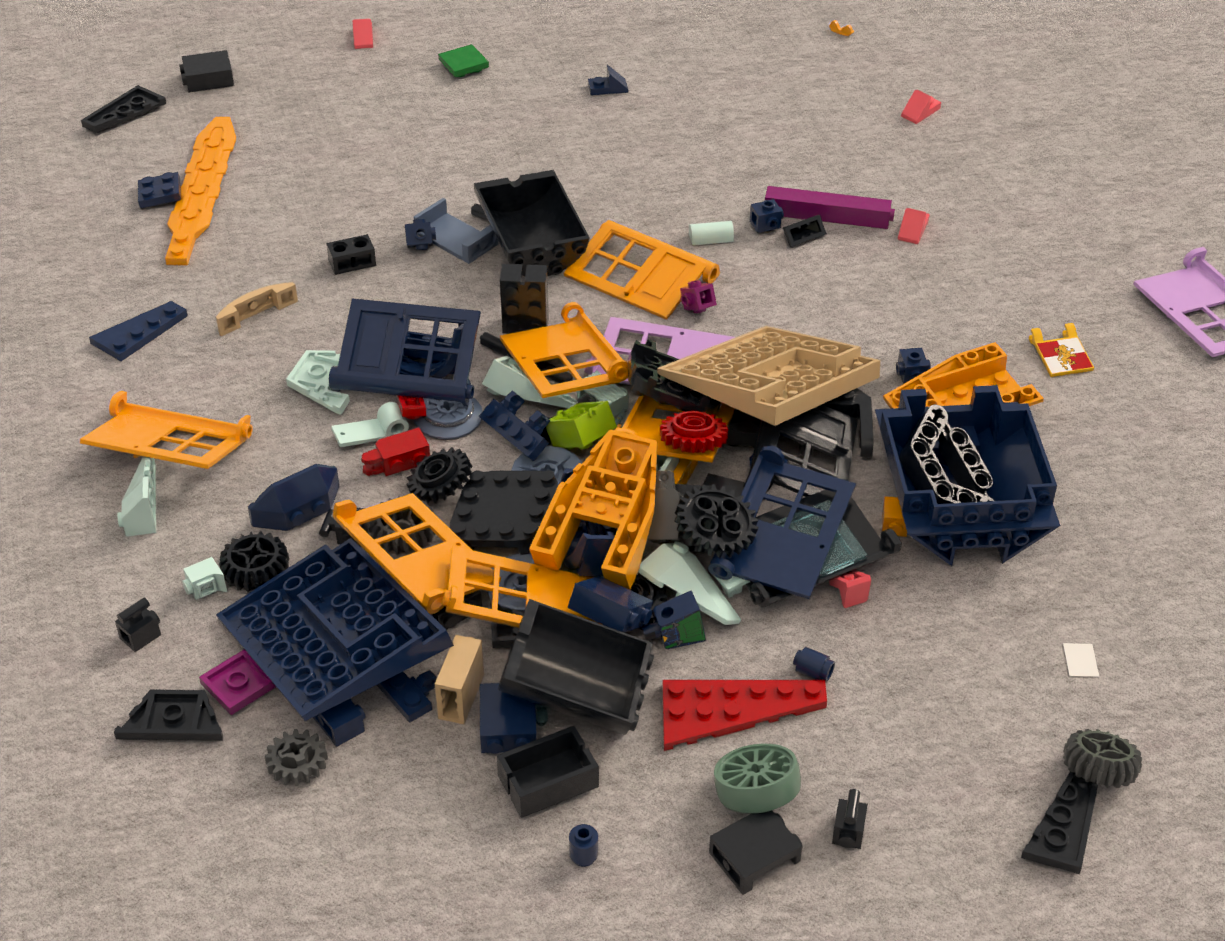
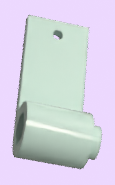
M388 402L379 408L377 419L334 425L331 430L339 447L375 442L379 439L408 431L409 424L406 418L402 417L399 405L395 402Z

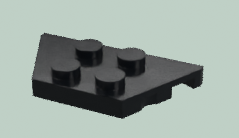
M150 689L142 698V702L131 710L129 720L122 727L117 726L114 730L115 738L118 740L223 741L221 727H219L205 690Z

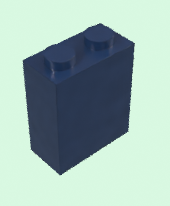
M597 576L575 583L567 608L604 626L626 633L644 626L650 621L653 601L608 579Z
M499 683L480 684L481 753L497 754L506 752L537 740L536 704L499 691Z

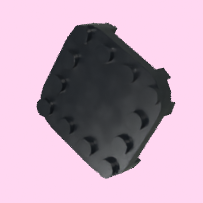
M648 339L646 344L635 341L628 357V381L632 385V393L638 396H649L660 404L668 403L676 406L680 411L706 412L709 415L716 414L721 403L720 401L658 374L657 368L679 360L678 358L658 352L656 341Z
M477 470L472 472L469 476V482L465 483L450 521V529L473 551L475 547L518 548L520 555L530 554L529 548L558 487V481L555 478L554 472L550 470H500L486 472Z

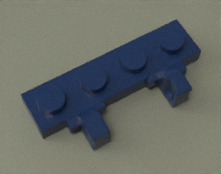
M512 390L500 403L493 399L479 417L534 461L549 444L541 434L550 420L537 410L529 417V421L525 423L515 415L525 401Z
M431 670L419 674L416 679L414 676L409 678L403 671L377 684V686L410 723L432 710V703L426 696L429 694V691L435 688L437 677Z

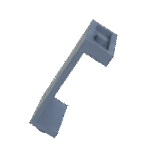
M445 198L440 199L413 216L414 220L426 219V222H430L431 227H435L436 240H432L434 245L468 264L498 245V239L491 225L479 231L448 214ZM419 232L417 235L423 237L425 234Z

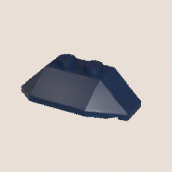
M314 464L271 484L259 495L255 502L248 506L251 525L256 528L288 531L328 512L332 508L340 487L337 468L335 466Z

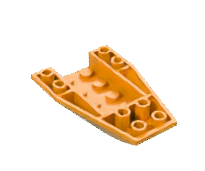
M996 342L956 354L883 395V399L890 409L899 408L901 390L911 389L926 390L927 399L925 407H930L934 404L940 406L969 405L973 386L997 385L1003 403H1028L1029 406L1044 401V398L1032 384L1020 387L1006 371L1007 355Z

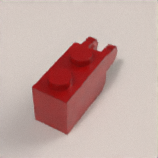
M418 427L379 439L375 444L376 449L363 453L361 461L365 464L363 465V473L365 475L373 476L384 473L385 476H389L417 467L416 463L422 462L424 456H430V447Z

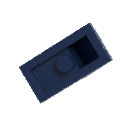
M607 65V77L588 79L591 96L628 93L626 79L609 65Z

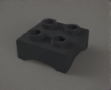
M735 408L730 424L727 426L728 438L726 439V444L733 447L744 445L755 448L761 419Z

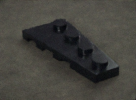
M137 85L81 120L82 127L98 133L167 104L166 98Z
M1070 771L1057 792L1053 803L1047 809L1040 825L1037 826L1031 840L1025 846L1021 858L1080 874L1098 785L1091 781L1086 782L1084 778L1076 777V773Z

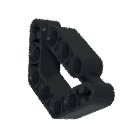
M931 405L917 421L900 453V461L916 491L933 490L937 504L995 501L986 492L992 486L993 479L969 435L962 428L954 427L951 429L947 421V411L940 405ZM937 439L939 441V451L958 485L949 481L932 450Z

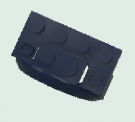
M458 324V328H455L452 338L437 336L435 347L459 349L464 324ZM408 331L406 344L430 346L432 335ZM405 349L400 374L424 377L426 363L413 360L427 359L428 352ZM434 352L429 377L442 379L448 374H454L458 355Z
M565 468L560 483L565 482L573 474V468ZM581 520L583 523L579 524L563 563L570 570L576 569L578 576H603L601 567L618 529Z

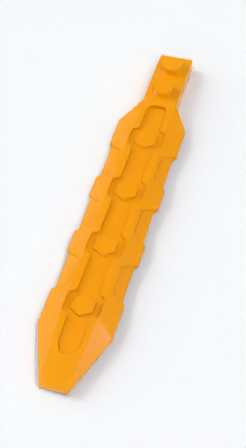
M215 117L196 137L193 146L194 152L190 163L187 164L186 175L181 186V200L176 202L167 223L173 236L165 257L166 265H188L196 239L210 226L215 200L219 197L220 184L223 175L226 174L230 152L233 151L236 142V135L230 117Z

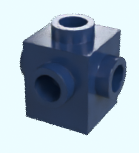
M774 199L751 204L750 223L757 233L781 228V219L784 218L783 209L778 206Z
M415 219L413 223L405 224L407 248L416 247V250L429 249L428 246H432V240H436L435 227H431L430 222H426V219ZM419 232H423L425 234L423 237L417 236Z
M922 347L899 349L896 373L898 376H901L903 384L931 369L930 360H926Z

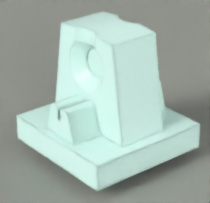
M732 576L729 580L715 577L722 585L723 592L728 598L742 592L743 585L750 582Z

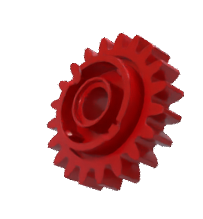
M683 411L679 414L674 413V417L667 416L666 420L661 421L660 436L661 441H665V446L672 445L673 450L680 448L681 452L705 453L708 450L714 451V447L721 448L722 444H726L728 427H726V422H722V418L715 419L714 414L709 415L706 412Z

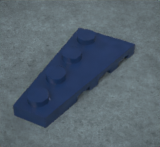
M169 301L90 336V344L122 362L188 316L187 309L173 301Z

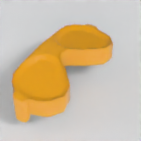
M833 20L829 25L831 31L840 35L849 36L854 33L851 25L840 28L836 20Z

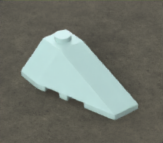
M509 356L494 359L482 382L484 386L488 387L487 391L496 396H507L513 390L524 400L564 408H570L578 403L576 399L568 394L542 398L517 362Z
M142 457L122 500V512L117 513L119 527H124L126 537L156 533V463L154 458Z
M677 541L674 543H663L641 562L638 572L660 588L666 585L677 591L676 597L692 590L700 611L724 625L740 623L741 618L697 557L688 551L689 548L685 544Z

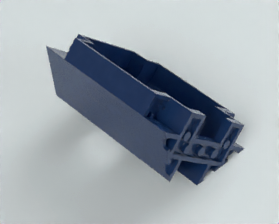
M990 385L973 386L969 405L942 406L948 413L947 421L951 429L959 427L967 432L993 479L992 486L986 492L995 501L937 504L933 490L916 491L900 461V453L920 417L929 408L925 407L927 399L926 390H901L899 408L875 409L907 534L950 566L953 565L955 549L997 547L1003 564L1061 526L1053 505L1057 484L1028 403H1003L998 386ZM937 439L932 450L949 481L958 485L939 451V441Z

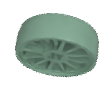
M752 744L727 753L717 762L714 768V783L718 798L726 808L741 813H762L780 808L798 795L801 788V773L798 760L790 749L777 744Z

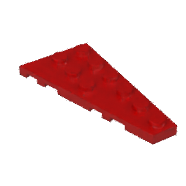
M663 680L664 751L673 749V745L685 742L687 745L697 743V739L713 736L716 738L755 727L756 723L768 720L769 723L776 722L782 716L790 714L798 716L825 709L827 707L825 680Z

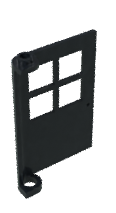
M821 404L776 426L761 420L749 475L743 487L746 485L761 449L765 446L777 447L779 435L805 445L803 460L781 451L784 459L799 464L802 468H808L815 472L848 481L858 419ZM811 448L836 458L834 473L808 462ZM774 475L768 490L774 483L798 493L802 483ZM807 485L803 496L807 497L822 490Z
M822 490L802 498L800 504L828 512L836 492ZM851 497L815 586L900 552L901 540L892 529L882 531L880 539ZM782 506L755 518L777 525L786 521L791 507ZM797 509L792 524L798 532L818 537L825 517ZM750 581L746 584L755 605L758 604L761 608L793 596V594L771 587L767 588L760 582L754 583Z

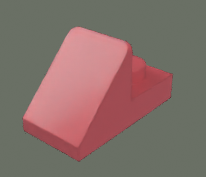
M354 19L352 22L355 49L373 48L371 19Z
M915 90L902 111L901 117L917 124L939 110L941 102L932 96Z
M906 208L898 240L919 244L929 222L930 214Z
M854 570L830 580L829 584L839 589L843 607L848 608L868 600L871 577L868 574Z

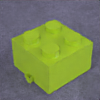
M608 401L577 403L564 411H557L556 416L549 419L550 422L546 429L553 447H561L566 450L579 447L580 450L591 447L593 441L602 439L609 430L615 429L617 425Z

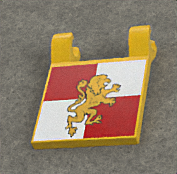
M1074 323L1064 325L1066 328L1062 332L1064 338L1043 341L1040 328L1031 329L1032 335L1029 336V341L1035 346L1050 377L1094 370V366L1077 336Z

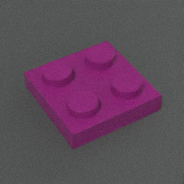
M245 650L240 651L199 677L201 685L230 715H233L275 688L274 684Z

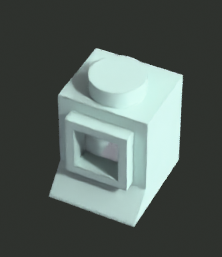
M212 557L183 569L185 580H182L184 589L188 595L192 594L195 600L217 591L227 592L224 574Z

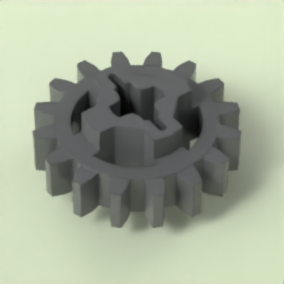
M294 729L292 735L285 731L283 732L282 739L275 737L273 738L274 745L267 746L268 754L265 755L268 773L273 774L275 781L283 778L284 785L294 781L295 786H299L300 780L303 779L306 783H310L311 775L319 777V769L326 768L325 760H328L325 742L324 740L319 741L317 733L310 737L309 730L307 729L303 734H299L297 729Z

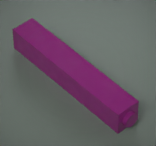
M767 186L765 200L774 199L778 206L783 209L784 217L808 219L820 215L822 222L888 229L889 221L894 220L895 209H891L892 200Z

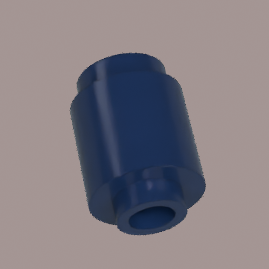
M805 647L803 650L797 651L793 665H796L795 670L798 673L815 680L828 681L834 671L835 661L830 660L828 655Z
M587 824L577 825L569 833V855L576 865L581 867L590 866L598 857V832L594 827Z

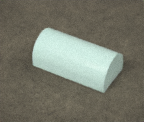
M732 221L689 224L688 233L692 245L734 242Z

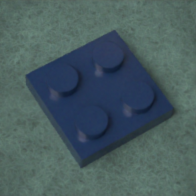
M166 172L159 176H147L138 180V203L140 209L181 200V182L178 172Z

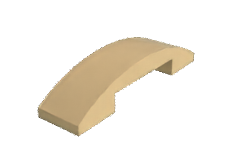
M280 283L262 287L229 303L216 316L219 335L224 336L241 328L240 321L273 306L281 310L298 302L295 283Z

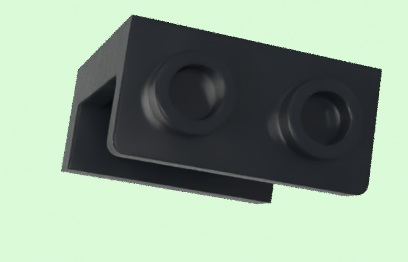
M771 810L762 813H751L711 835L709 854L740 893L744 895L752 890L755 878L788 860H791L794 864L799 863L803 846L799 837L794 833L792 834L785 826L782 817Z

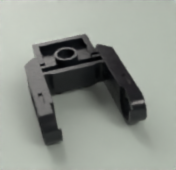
M856 388L823 403L822 405L858 419L860 457L872 458L874 439L871 397ZM799 443V455H804L805 445Z

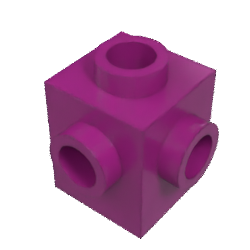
M701 280L688 282L687 287L680 288L681 302L684 310H693L694 313H701L707 311L706 308L717 305L713 283H701Z

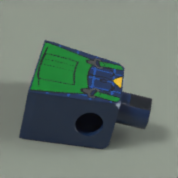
M692 590L655 606L653 609L655 622L641 627L646 641L660 637L665 649H673L706 641L700 609Z

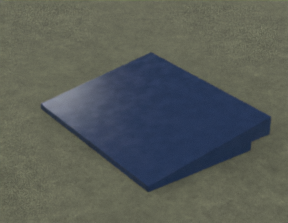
M352 538L333 550L326 544L216 614L219 621L304 721L454 646L447 630Z

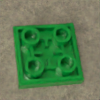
M472 44L438 54L440 62L454 77H464L465 74L480 72L482 69L489 67V61Z

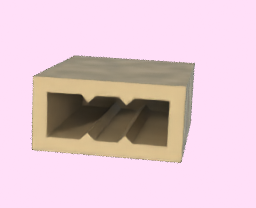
M455 635L452 642L454 646L450 647L435 682L438 719L465 724L484 677L482 640Z

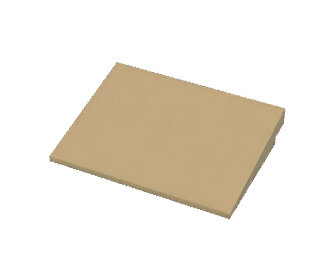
M764 326L657 368V372L665 378L776 426L880 378V360L861 356L860 346Z

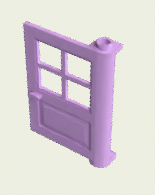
M1204 247L1193 249L1186 254L1183 259L1185 269L1134 281L1133 285L1211 357L1225 354V341L1215 343L1202 331L1217 326L1225 330V319L1221 320L1209 309V307L1225 303V277L1204 259L1207 253ZM1203 310L1215 322L1196 326L1184 314Z
M610 317L604 334L605 339L617 353L630 355L631 349L615 347L620 330L643 334L641 344H646L649 335L670 338L672 340L667 355L678 359L735 338ZM591 356L590 360L587 359L586 362L594 361L595 358ZM600 365L584 369L588 375H591L593 372L595 373L596 370L601 374H607ZM628 378L625 381L619 382L621 384L631 385L628 381Z

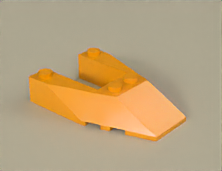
M609 430L591 449L588 458L573 469V474L565 482H561L558 485L529 548L536 565L559 571L581 520H586L618 529L601 570L605 579L629 590L631 589L640 568L654 514L657 440L615 430Z

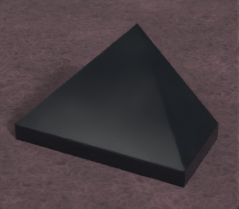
M820 215L783 227L790 247L827 234Z

